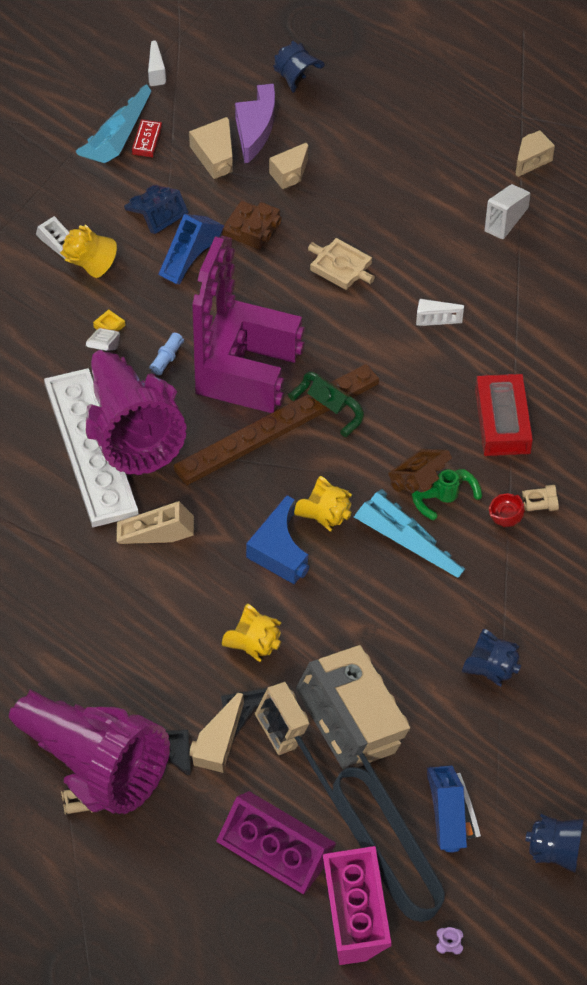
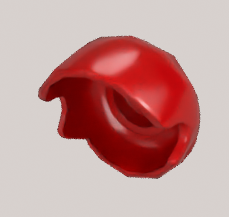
M510 493L499 494L492 499L489 506V514L496 524L502 527H512L521 522L524 517L525 505L519 495Z

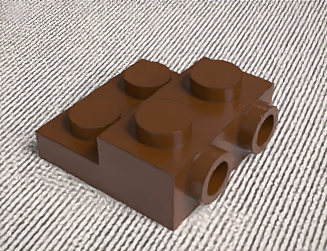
M241 200L224 224L221 235L260 250L264 243L269 242L273 230L277 229L281 224L282 216H280V209L262 202L255 206Z
M419 450L388 473L391 479V486L396 492L406 490L414 493L415 491L425 492L432 488V484L439 479L436 471L443 469L445 463L452 459L449 450Z

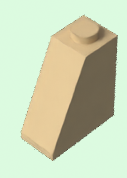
M227 117L189 131L190 148L213 179L233 172L230 127Z

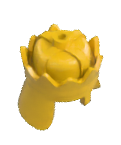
M80 225L79 229L69 231V234L65 237L63 250L60 254L66 258L65 261L81 266L92 277L99 278L113 263L117 245L114 239L96 235L87 225Z
M319 476L309 499H300L296 503L294 515L315 519L331 531L332 528L330 526L340 525L344 519L348 520L352 512L349 511L351 502L349 498L352 494L348 490L331 485L324 477Z
M246 604L236 629L228 630L223 635L222 646L244 650L247 654L261 662L262 659L259 656L270 655L274 649L278 650L281 641L278 640L281 632L277 626H280L281 622L275 618L261 615L251 605Z

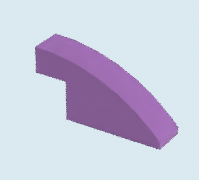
M274 84L257 85V101L235 103V119L244 163H249L259 153L271 133L275 113Z

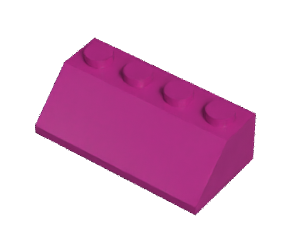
M376 847L323 854L339 965L367 961L392 946Z

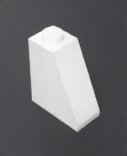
M511 184L490 198L487 204L484 231L504 240L529 208L530 192Z

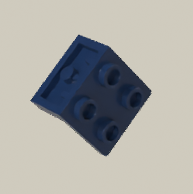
M158 185L148 187L145 193L132 197L129 200L130 202L124 205L126 211L143 214L148 228L153 234L158 233L183 217L184 214L189 213L179 190Z

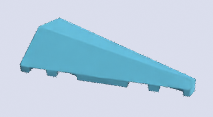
M146 84L141 87L135 97H131L128 100L129 104L118 109L94 136L92 135L87 139V144L76 150V153L79 156L102 163L117 157L151 93L148 85Z
M383 489L377 491L370 500L364 502L355 514L354 518L457 578L464 572L465 568L450 558L451 555L447 551L442 552L435 546L437 541L413 518L405 514L398 503L393 504L385 498L387 493Z

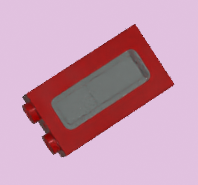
M523 374L477 376L475 393L484 456L531 454L533 439Z

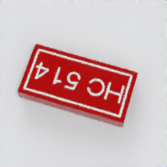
M141 119L133 144L132 155L153 158L162 130V122Z

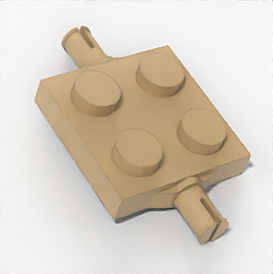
M337 238L330 245L323 248L314 242L308 247L309 251L318 255L310 264V270L345 290L358 279H362L369 284L375 279L374 275L365 271L372 264V257Z

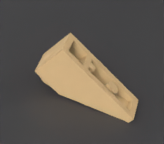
M180 501L117 522V542L119 544L175 542L194 535V516Z
M237 693L199 733L197 741L192 742L190 756L193 758L194 766L224 773L244 705L243 694Z

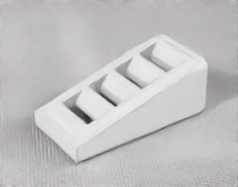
M151 41L148 69L150 86L163 85L166 82L165 67L156 41Z
M54 216L37 227L36 235L66 259L60 254L63 250V245L59 243L65 240L69 231Z
M420 299L416 325L462 323L464 305Z
M100 328L86 341V346L106 351L118 349L120 333Z

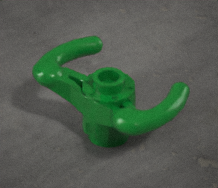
M458 469L456 471L443 470L438 474L439 479L432 484V488L425 492L415 491L412 493L413 503L418 511L431 520H436L438 515L429 509L422 499L437 497L442 502H453L458 497L459 486L462 481H467L470 484L476 500L482 498V490L478 480L466 469Z

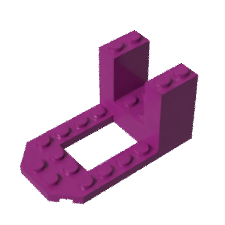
M225 236L215 237L199 272L198 281L202 282L200 294H195L193 300L195 394L273 413L277 405H282L284 392H281L284 385V378L281 377V368L243 357L245 351L295 363L298 354L302 355L305 342L302 341L305 327H302V317L236 301L235 295L232 294L235 286V280L232 279L235 270V264H232L235 249L232 248V238ZM216 296L217 314L212 324L213 315H210V311L212 308V298Z

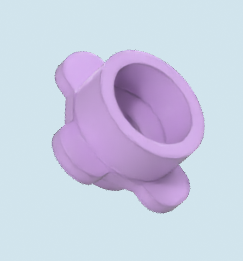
M448 927L437 931L439 943L436 949L439 953L453 952L458 955L463 951V946L461 945L463 932L461 930Z

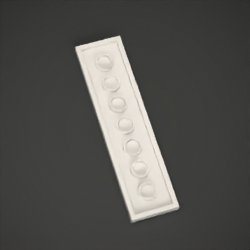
M89 368L45 378V387L92 528L137 516L138 508L125 472H120L115 467L109 465L97 441L88 439L86 436L87 406L89 404L99 406L95 397L93 379Z

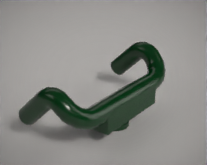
M312 371L305 373L302 382L288 394V397L295 401L309 388L311 381H313L307 392L311 397L336 414L346 405L354 411V418L340 430L343 437H348L359 427L364 419V411L361 405L321 375Z

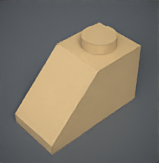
M540 130L522 138L516 167V175L518 177L553 161L555 145Z
M301 144L269 158V173L282 189L301 182L308 161V144Z

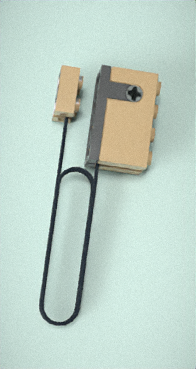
M361 645L309 662L296 687V691L343 769L333 784V790L301 739V735L305 733L309 725L308 717L301 710L294 692L289 689L286 682L267 688L255 715L278 755L295 750L298 745L300 746L361 848L376 847L381 880L403 914L414 921H428L441 908L445 900L444 889L370 765L373 761L395 754L401 744V739L405 738L410 729L408 720L402 715L396 705L395 698L388 692L381 675L376 672L371 664L369 655L364 652ZM363 765H364V766L366 767L367 771H365V770H363V769H361V768H357V767H360V766H363ZM356 777L368 786L433 896L434 908H420L409 899L340 787L341 779Z

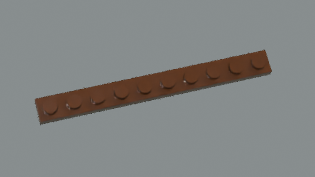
M364 364L331 383L354 398L378 385L379 377L367 364ZM307 394L174 464V471L187 486L330 409Z

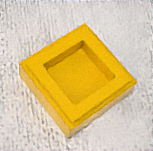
M107 310L93 322V326L97 330L102 328L119 332L125 327V320L112 311Z

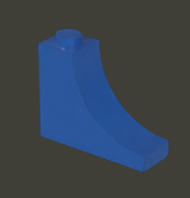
M184 214L158 275L175 284H180L197 256L212 245L215 237H220L224 225L207 216Z
M287 495L246 543V558L295 584L300 577H305L309 570L308 554L294 543L288 532V524L294 515L295 499Z
M453 766L428 767L427 778L432 793L437 843L440 850L457 852L460 848H467L464 786Z

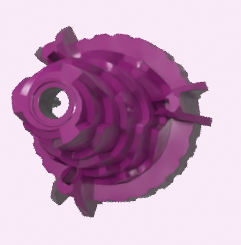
M102 350L95 352L92 356L91 367L94 377V393L99 406L93 404L87 406V438L97 441L109 465L126 474L142 475L143 473H151L169 464L183 447L187 434L185 432L187 429L185 419L174 401L177 390L152 373L147 374L146 380L140 381L132 366H128L124 357L120 358L117 354Z
M32 689L29 690L27 696L20 698L9 712L10 720L18 729L39 742V747L53 754L76 773L66 776L64 784L92 812L106 809L113 814L115 812L127 814L130 811L136 810L138 806L140 807L151 796L164 774L170 753L169 735L164 727L141 715L133 714L128 716L124 709L116 707L84 708L78 704H75V707L63 701L55 702Z

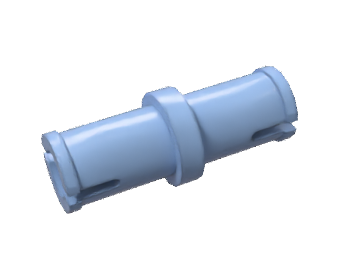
M172 333L166 344L159 348L157 357L149 366V369H152L151 372L156 375H162L169 362L175 359V353L184 342L180 334Z

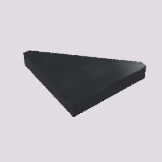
M266 688L240 692L243 694L244 705L234 738L258 708L267 690ZM237 693L221 696L222 708H224Z
M188 730L166 731L170 740L168 761L186 775H191Z

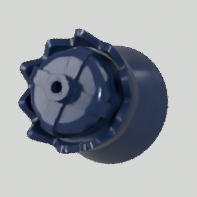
M294 41L290 45L280 48L278 55L274 56L275 65H273L274 70L286 79L292 93L296 91L295 80L297 77L306 78L303 72L308 66L313 65L319 69L325 66L323 61L309 55L301 42L298 45Z
M482 629L472 655L464 663L462 673L483 675L501 687L500 681L510 679L513 673H519L522 666L518 664L520 656L518 651H516L519 649L517 643L498 639L490 631Z
M540 814V817L543 819L534 822L532 832L527 831L525 842H530L529 852L533 856V860H536L535 863H556L576 873L584 819L558 821L557 819Z

